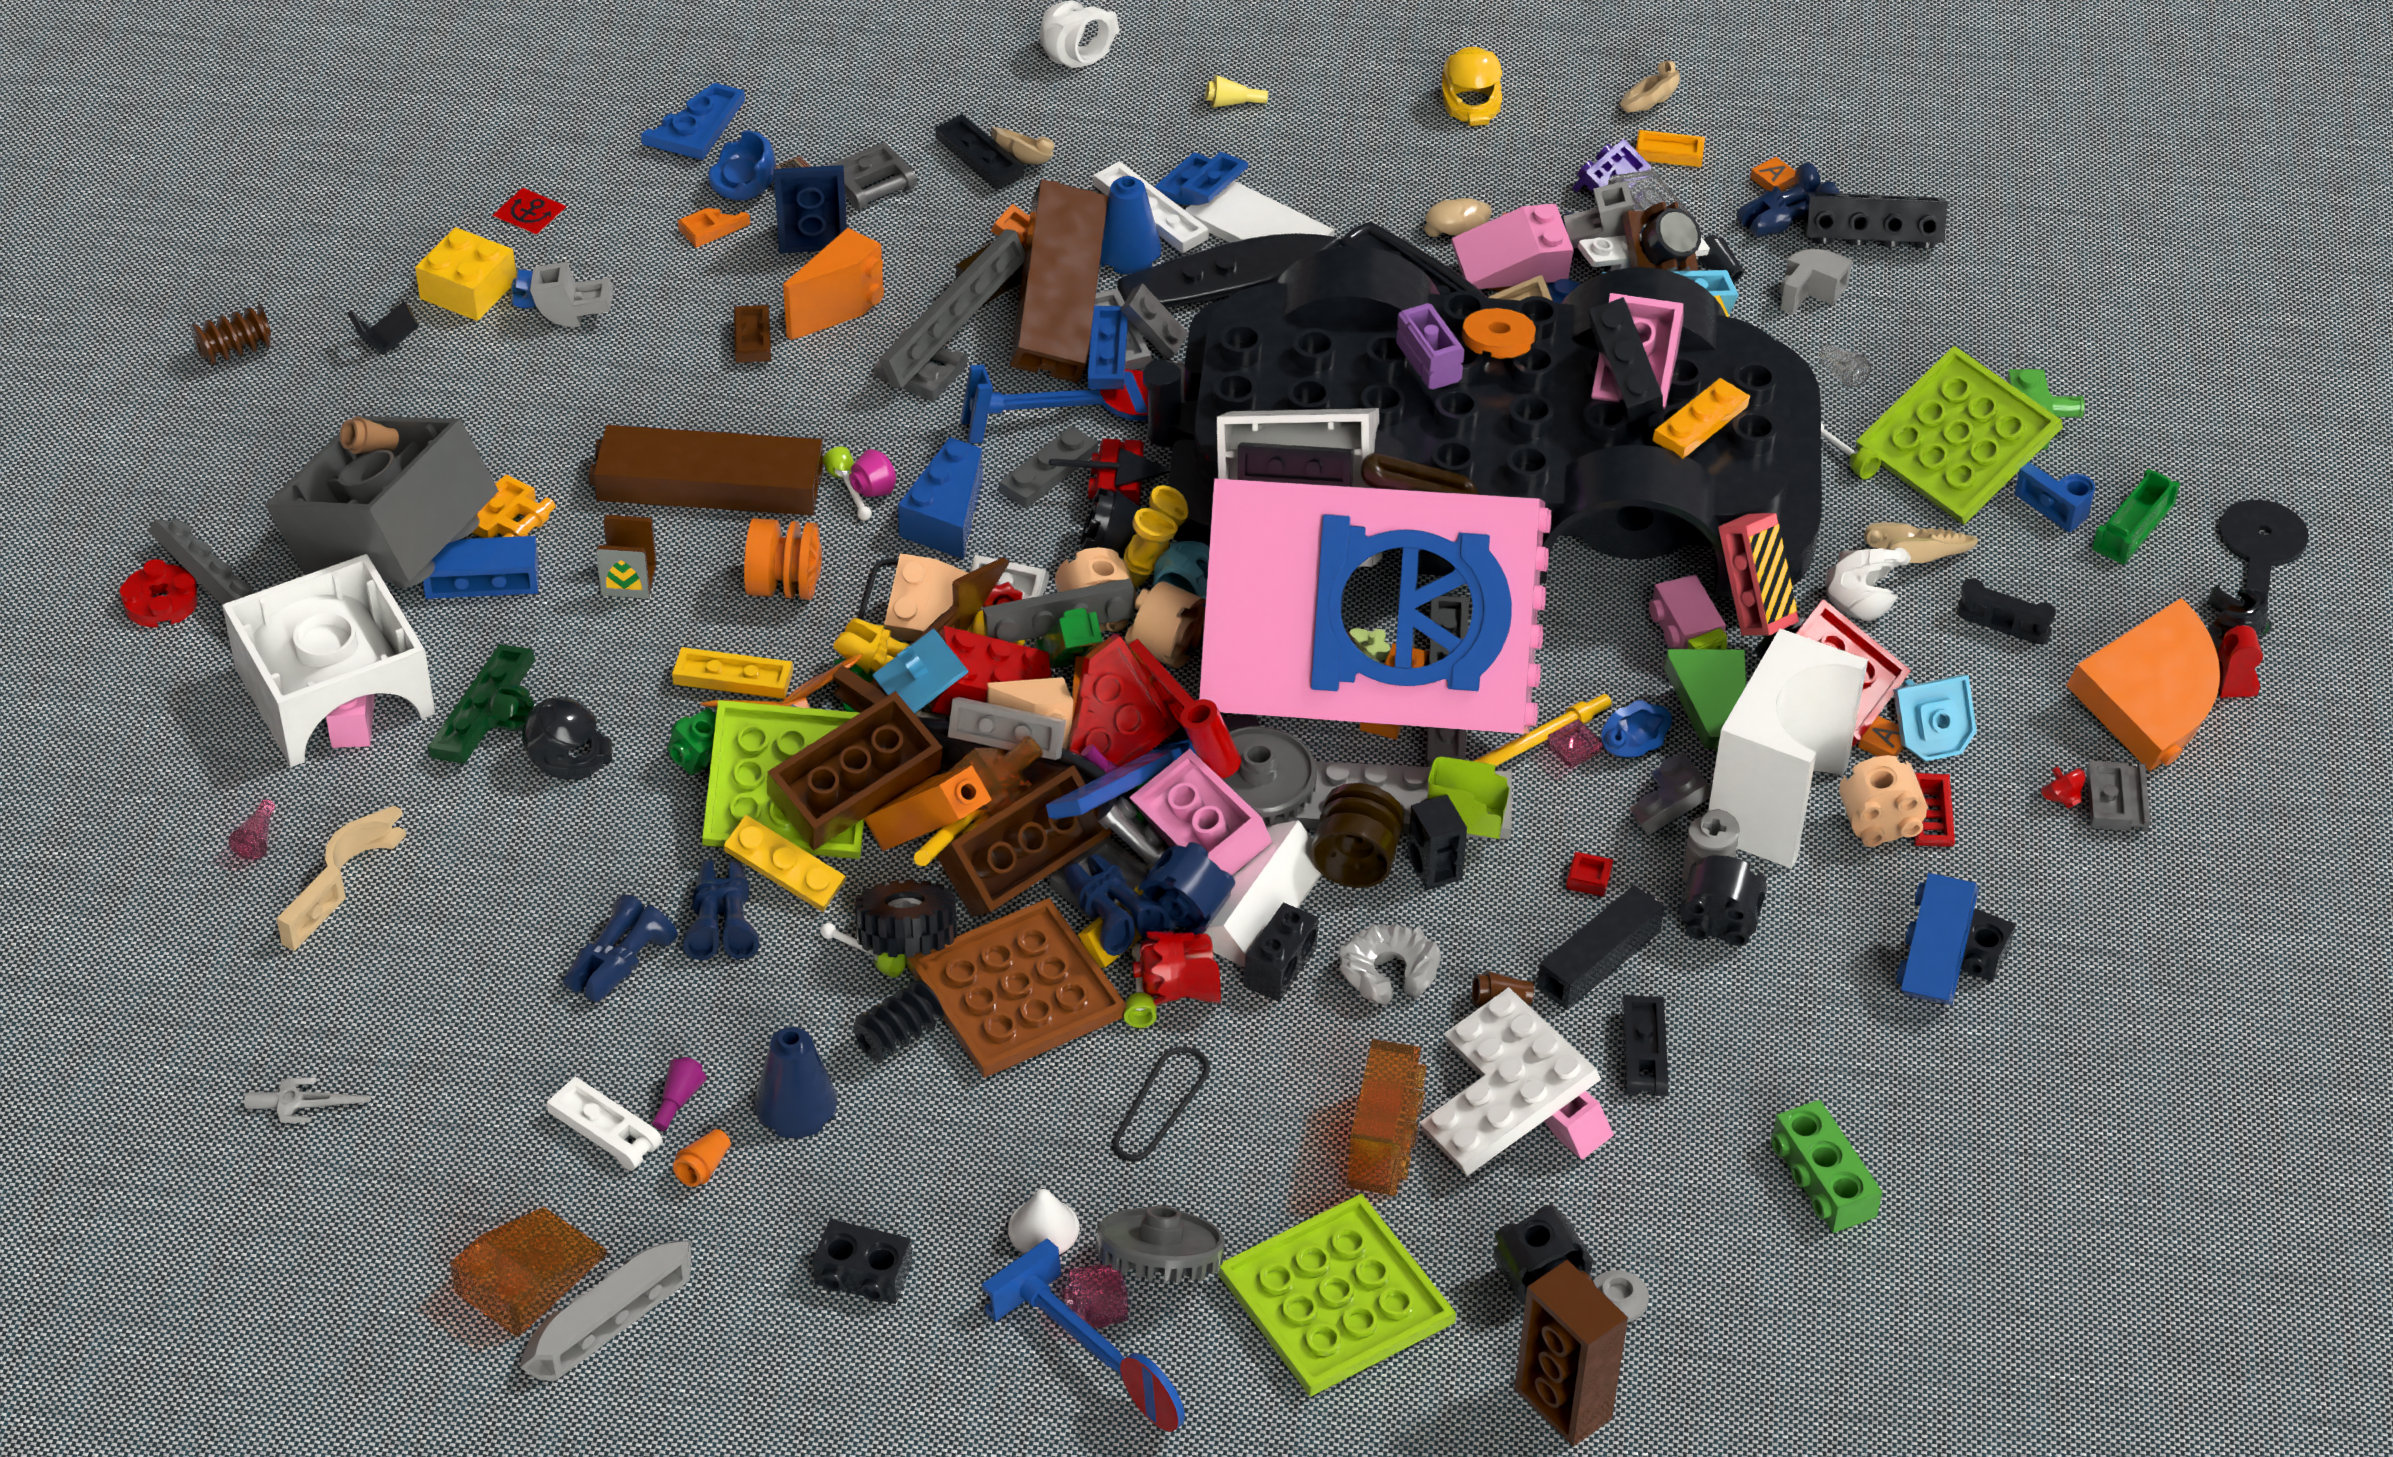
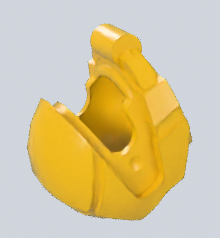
M1479 47L1462 48L1453 55H1449L1443 67L1442 95L1446 111L1450 117L1467 122L1468 126L1489 125V120L1493 119L1501 111L1502 88L1500 79L1502 69L1498 58L1492 51L1488 52ZM1476 91L1490 96L1489 101L1481 105H1468L1463 103L1462 99L1456 94Z

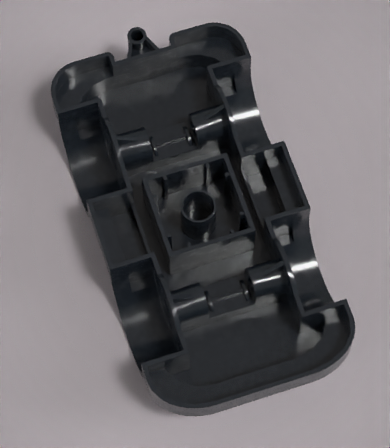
M1335 247L1315 252L1295 262L1280 276L1276 283L1247 288L1227 299L1207 305L1195 315L1189 328L1184 364V400L1186 402L1181 403V369L1177 365L1165 360H1155L1147 364L1143 370V383L1148 389V439L1156 446H1169L1173 448L1168 486L1178 490L1184 496L1188 506L1187 518L1178 527L1176 534L1173 536L1177 542L1197 541L1210 546L1214 479H1218L1217 416L1230 411L1379 408V424L1376 431L1374 453L1466 476L1475 484L1479 495L1536 498L1544 501L1545 508L1551 510L1550 533H1543L1542 547L1549 549V557L1552 547L1559 536L1581 537L1591 548L1601 553L1629 560L1660 557L1670 554L1682 545L1713 547L1715 550L1714 597L1733 598L1718 527L1746 514L1776 513L1792 587L1806 574L1815 555L1822 516L1821 397L1819 385L1812 369L1793 349L1774 340L1760 328L1745 321L1727 317L1717 299L1703 286L1671 271L1634 267L1602 273L1580 284L1566 296L1562 303H1554L1552 300L1541 296L1526 297L1522 300L1482 298L1480 295L1470 291H1457L1449 295H1440L1434 283L1422 270L1400 256L1369 247ZM1610 293L1684 304L1681 336L1666 408L1661 412L1627 423L1620 403L1592 399L1600 351L1589 326V309L1608 303ZM1427 303L1432 304L1464 349V360L1461 363L1463 366L1462 379L1456 383L1433 390L1426 386L1422 376L1417 373L1396 343L1397 330L1399 329L1397 326L1398 314L1402 310ZM1501 308L1519 312L1532 320L1536 327L1534 344H1531V349L1527 353L1514 358L1498 359L1491 357V352L1482 350V355L1475 353L1465 345L1462 339L1465 319L1472 313L1483 309ZM1719 378L1750 395L1747 408L1684 459L1674 451L1665 449L1653 441L1655 429ZM1421 549L1419 551L1418 574L1446 576L1455 570V567L1443 557L1427 550ZM1541 571L1540 584H1546L1547 572Z

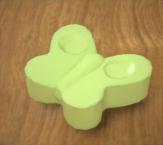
M1354 628L1349 632L1376 659H1387L1390 645L1385 642L1386 633L1384 630L1375 629L1373 632Z

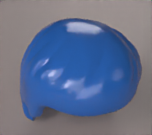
M750 130L742 131L741 138L738 141L727 142L721 150L718 162L708 172V181L713 191L721 197L733 201H746L763 194L770 187L774 178L773 169H775L776 162L771 143L761 133Z

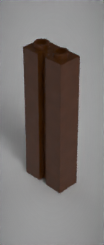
M1041 179L1031 205L1010 367L1037 373L1040 368L1051 371L1050 377L1074 383L1079 382L1088 361L1108 196L1091 190L1064 185L1057 181Z
M606 425L603 439H597L595 457L597 463L590 466L589 484L590 486H595L597 501L814 516L818 499V485L821 484L824 469L823 439Z

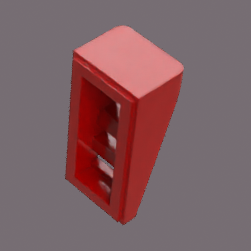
M1915 773L1922 793L1925 795H1937L1938 799L1925 798L1927 806L1939 807V810H1927L1925 818H1938L1942 822L1922 821L1923 830L1917 836H1914L1915 846L1954 847L1955 834L1950 774ZM1924 830H1943V835H1924Z

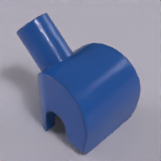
M516 269L517 278L513 279L511 284V303L519 308H532L536 306L530 292L533 271Z

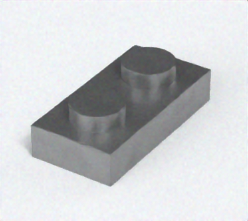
M1143 283L1133 288L1120 309L1166 360L1177 354L1188 335V332Z

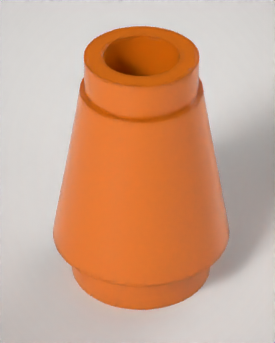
M713 1129L710 1133L678 1151L673 1163V1171L676 1177L683 1184L690 1187L707 1183L731 1146L729 1137L723 1131Z

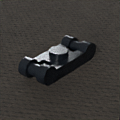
M1967 579L1963 582L1961 589L1962 599L1959 600L1957 614L1960 618L2039 645L2045 644L2050 640L2052 631L2050 625L2054 622L2056 610L2051 604L2044 602L2033 604L1985 588L1984 584L1977 579Z

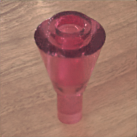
M262 800L255 814L250 816L230 834L229 846L239 857L257 860L266 854L269 820L275 810V804L271 800Z

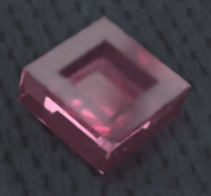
M1577 719L1549 734L1547 746L1572 769L1601 753L1602 741Z

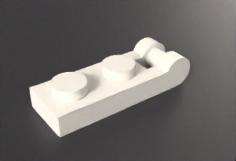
M576 1076L547 1101L548 1113L615 1156L620 1164L630 1171H633L643 1162L642 1156L648 1151L654 1152L663 1143L661 1135L655 1128ZM629 1135L636 1139L632 1144L625 1141Z

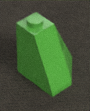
M1668 649L1663 661L1664 671L1705 749H1715V752H1718L1721 729L1746 687L1745 650Z

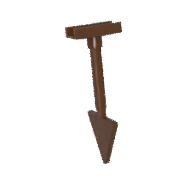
M1002 557L954 580L952 583L953 605L941 614L913 643L933 628L938 634L943 626L953 627L954 625L956 629L967 631L975 615L985 603L1010 561ZM843 665L832 675L833 680L841 685L834 692V697L858 713L863 712L888 696L875 678L868 683Z

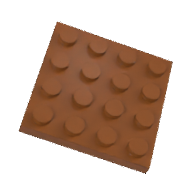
M1050 898L963 933L954 938V942L951 945L945 944V949L940 951L932 949L931 954L922 955L921 953H916L914 957H907L908 969L916 980L925 982L936 994L944 1011L943 1020L983 1078L1124 1018V1010L1127 1004Z

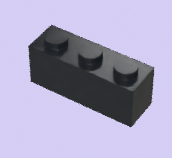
M1624 297L1589 309V326L1627 423L1663 411L1662 392Z

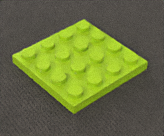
M1953 346L1856 440L1857 449L1868 448L1881 456L1882 467L1965 525L2019 472L2021 467L2026 465L2063 428L2062 420L1965 352Z
M718 700L702 846L724 847L725 842L745 815H748L811 855L860 859L864 819L813 851L767 795V771L859 713Z
M1362 1193L1223 1261L1218 1272V1276L1309 1397L1437 1333L1456 1321L1455 1310Z

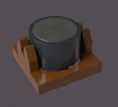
M1660 202L1650 206L1645 211H1627L1622 215L1631 268L1645 267L1667 271H1699L1695 252L1701 244V231L1692 215L1679 209L1677 202H1673L1666 206L1665 202ZM1642 227H1644V229H1643V231H1642V234H1641V241H1640V232H1641ZM1644 253H1646V255L1650 258V260L1653 261L1654 263H1656V265H1654L1653 263H1651V262L1648 260V258L1644 255Z

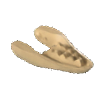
M1894 522L1870 524L1864 533V541L1873 548L1887 550L1905 549L1911 557L1909 563H1926L1942 557L1961 554L1974 548L1979 540L1977 537L1960 532L1956 533L1949 529L1947 531H1944L1942 528L1937 530L1934 528L1918 529L1909 524Z

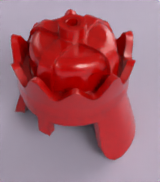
M1158 931L1147 932V938L1153 940H1147L1141 944L1140 961L1132 962L1134 978H1142L1144 992L1152 997L1158 996L1153 1001L1154 1005L1178 1001L1179 998H1191L1221 1004L1220 971L1218 964L1214 961L1213 944L1208 934L1194 935L1193 932L1182 934Z

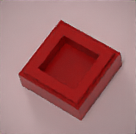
M1575 851L1566 889L1605 897L1614 859Z

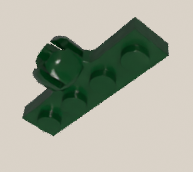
M503 644L497 646L427 747L432 759L465 764L486 732L491 728L498 727L502 730L514 732L522 730L528 712L534 707V702L529 696V689L519 686L536 661L532 649Z

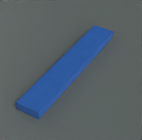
M1189 739L1168 742L1046 804L1048 816L1052 819L1082 815L1154 778L1188 749H1191L1195 754L1196 752Z

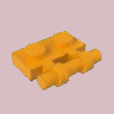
M505 474L495 483L498 489L496 495L477 513L480 523L472 533L482 538H494L498 533L504 535L503 537L528 536V533L535 526L541 527L549 519V514L556 508V505L548 497L544 498L540 503L535 502V488ZM519 514L525 516L519 522L513 520Z

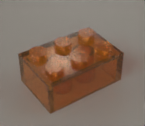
M1372 1039L1350 1135L1347 1188L1397 1196L1400 1180L1408 1181L1412 1158L1409 1155L1411 1148H1415L1418 1133V1123L1414 1122H1417L1418 1115H1422L1425 1091L1422 1090H1424L1427 1065L1420 1064L1421 1047Z

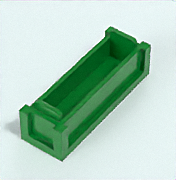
M2148 468L2144 473L2143 480L2104 526L2100 525L2097 528L2092 550L2125 565L2175 505L2180 483L2177 481L2171 482L2169 477Z
M1084 608L1067 610L1063 614L1064 618H1059L1058 623L1041 639L1035 641L1037 649L1049 653L1051 669L1075 665L1076 656L1085 657L1103 642L1096 612L1087 614Z

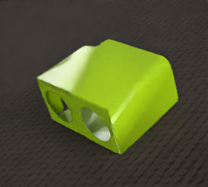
M1441 756L1434 760L1428 779L1427 799L1447 794L1467 826L1468 834L1499 839L1510 788L1507 785L1508 779L1495 773L1496 766L1494 764Z

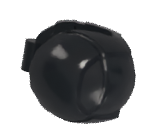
M552 697L543 700L528 712L522 728V742L529 759L540 768L541 772L563 780L582 779L590 777L591 773L600 769L603 764H608L612 761V740L608 737H603L599 731L595 730L597 721L594 713L577 700L569 697ZM586 741L591 745V749L587 754L583 753L577 757L569 755L570 750L581 746Z

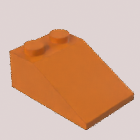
M847 228L783 284L786 337L794 340L863 316L870 308L877 305L884 297L881 243Z

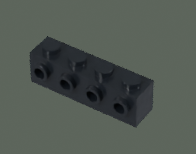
M1806 192L1803 233L1806 237L1812 238V243L1831 244L1832 239H1846V244L1866 245L1867 240H1879L1880 245L1886 247H1900L1901 241L1914 242V247L1935 248V243L1945 242L1948 202L1943 197Z

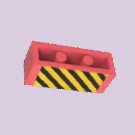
M1776 513L1746 514L1719 526L1741 635H1772L1778 632L1780 628L1785 629L1799 622Z

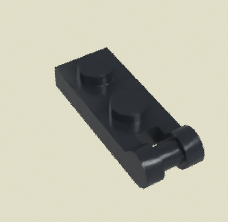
M1623 995L1622 1022L1625 1095H1638L1639 1091L1654 1092V1096H1667L1668 1062L1664 997ZM1639 1070H1654V1075H1639Z

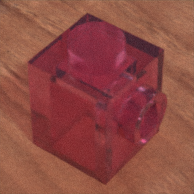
M1099 1264L1068 1270V1287L1062 1288V1300L1092 1328H1103L1109 1324L1128 1321V1293L1121 1270H1113L1112 1264L1105 1266Z

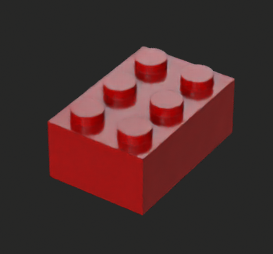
M943 626L939 635L969 672L930 701L931 711L951 716L952 700L957 697L986 703L987 683L1052 678L1049 653L966 630Z

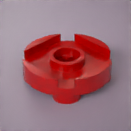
M159 559L146 562L142 569L126 579L119 591L127 617L134 623L145 627H158V622L170 620L171 625L179 623L191 615L198 604L195 578L186 569L176 565L165 564L164 561ZM158 593H166V596L158 595L153 598V596Z

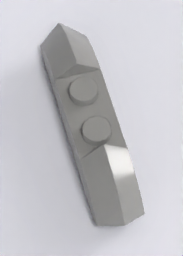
M691 1240L659 1244L632 1255L622 1262L623 1266L621 1268L610 1271L602 1282L586 1294H580L575 1297L567 1308L554 1312L537 1328L524 1350L520 1368L538 1380L556 1381L690 1281Z

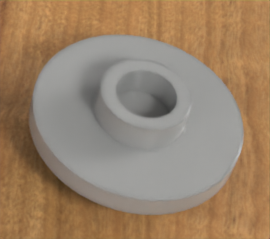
M1611 1270L1598 1275L1593 1280L1595 1286L1628 1317L1627 1323L1638 1319L1646 1311L1649 1302V1292L1645 1283L1638 1276L1623 1270Z

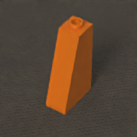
M971 765L926 778L865 817L864 821L881 850L885 851L956 822L992 799Z

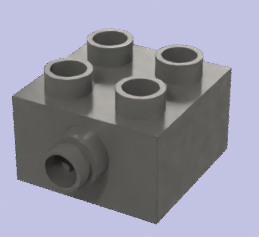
M359 416L385 427L395 428L399 435L397 447L394 450H376L353 454L349 449H345L342 446L339 432L265 506L304 575L367 554L383 581H393L394 585L398 588L411 587L424 581L435 570L433 558L448 542L460 540L478 527L480 519L477 513L496 495L498 489L460 418Z

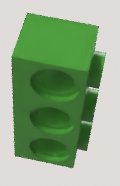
M1817 1100L1777 1114L1774 1130L1771 1134L1773 1150L1778 1157L1784 1158L1791 1169L1795 1184L1805 1190L1811 1199L1815 1214L1819 1219L1825 1220L1832 1233L1876 1218L1883 1191L1822 1101Z

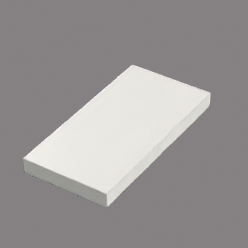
M1232 181L1209 203L1190 205L1185 209L1191 216L1209 228V233L1230 243L1273 234L1303 233L1334 236L1335 229L1236 181Z

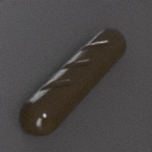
M1370 453L1363 459L1360 473L1362 479L1367 485L1375 489L1479 495L1475 484L1466 476L1380 453Z

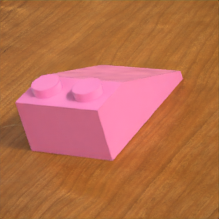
M1556 204L1522 206L1453 237L1451 241L1463 277L1478 289L1515 286L1539 275H1543L1546 283L1556 282L1559 279H1569L1574 250Z
M1610 293L1609 302L1622 297L1626 301L1662 392L1663 409H1665L1678 353L1684 304ZM1599 352L1592 399L1620 403Z
M1188 749L1129 797L1134 806L1169 847L1179 845L1186 847L1189 842L1197 843L1206 849L1210 860L1231 876L1272 843L1262 817L1191 749Z

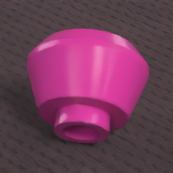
M868 449L852 465L849 480L853 489L866 497L887 496L893 492L896 485V473L892 463L884 453Z

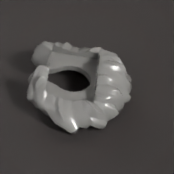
M1397 923L1390 927L1385 924L1379 927L1372 924L1367 930L1361 929L1358 934L1355 933L1351 941L1345 942L1339 948L1341 961L1339 969L1346 977L1350 986L1360 991L1363 998L1373 1001L1374 1004H1382L1384 1006L1390 1003L1394 995L1391 981L1378 973L1374 964L1381 965L1387 961H1392L1396 957L1402 959L1406 965L1404 992L1412 998H1418L1436 978V972L1441 961L1439 946L1436 942L1426 939L1420 927L1417 926L1412 930L1409 926L1401 927Z

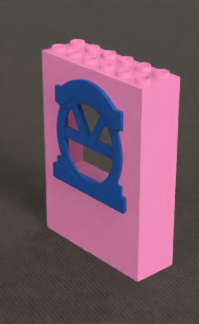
M1214 479L1199 700L1207 699L1213 701L1219 712L1521 734L1529 733L1530 726L1537 725L1538 703H1531L1532 687L1539 688L1541 665L1534 664L1535 649H1542L1543 626L1537 625L1538 610L1545 609L1546 587L1540 586V572H1547L1549 549L1542 547L1543 533H1550L1551 510L1545 508L1544 501L1536 498ZM1403 547L1395 667H1391L1369 658L1352 642L1342 621V595L1348 579L1364 561L1385 550ZM1421 549L1443 557L1455 567L1452 573L1417 589L1419 551ZM1466 584L1471 593L1473 612L1470 627L1464 639H1459L1415 609ZM1414 627L1449 651L1448 656L1428 666L1411 667Z

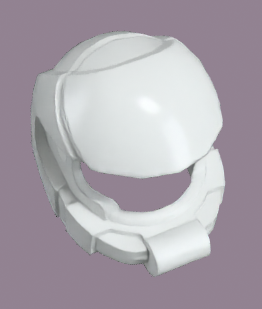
M1064 1L1051 6L1045 11L1039 36L1041 46L1051 61L1070 68H1077L1094 64L1110 51L1109 47L1120 30L1115 12H1107L1095 6L1083 8L1082 4L1076 1ZM1096 19L1098 23L1097 36L1087 46H1078L1083 36L1085 25Z
M1896 548L1895 550L1839 551L1838 563L1828 569L1825 579L1826 593L1830 603L1840 613L1862 619L1863 621H1871L1881 617L1891 609L1898 596L1893 595L1892 591L1888 589L1874 587L1877 580L1886 577L1888 572L1893 570L1894 567L1907 565L1911 560L1910 554L1903 548Z

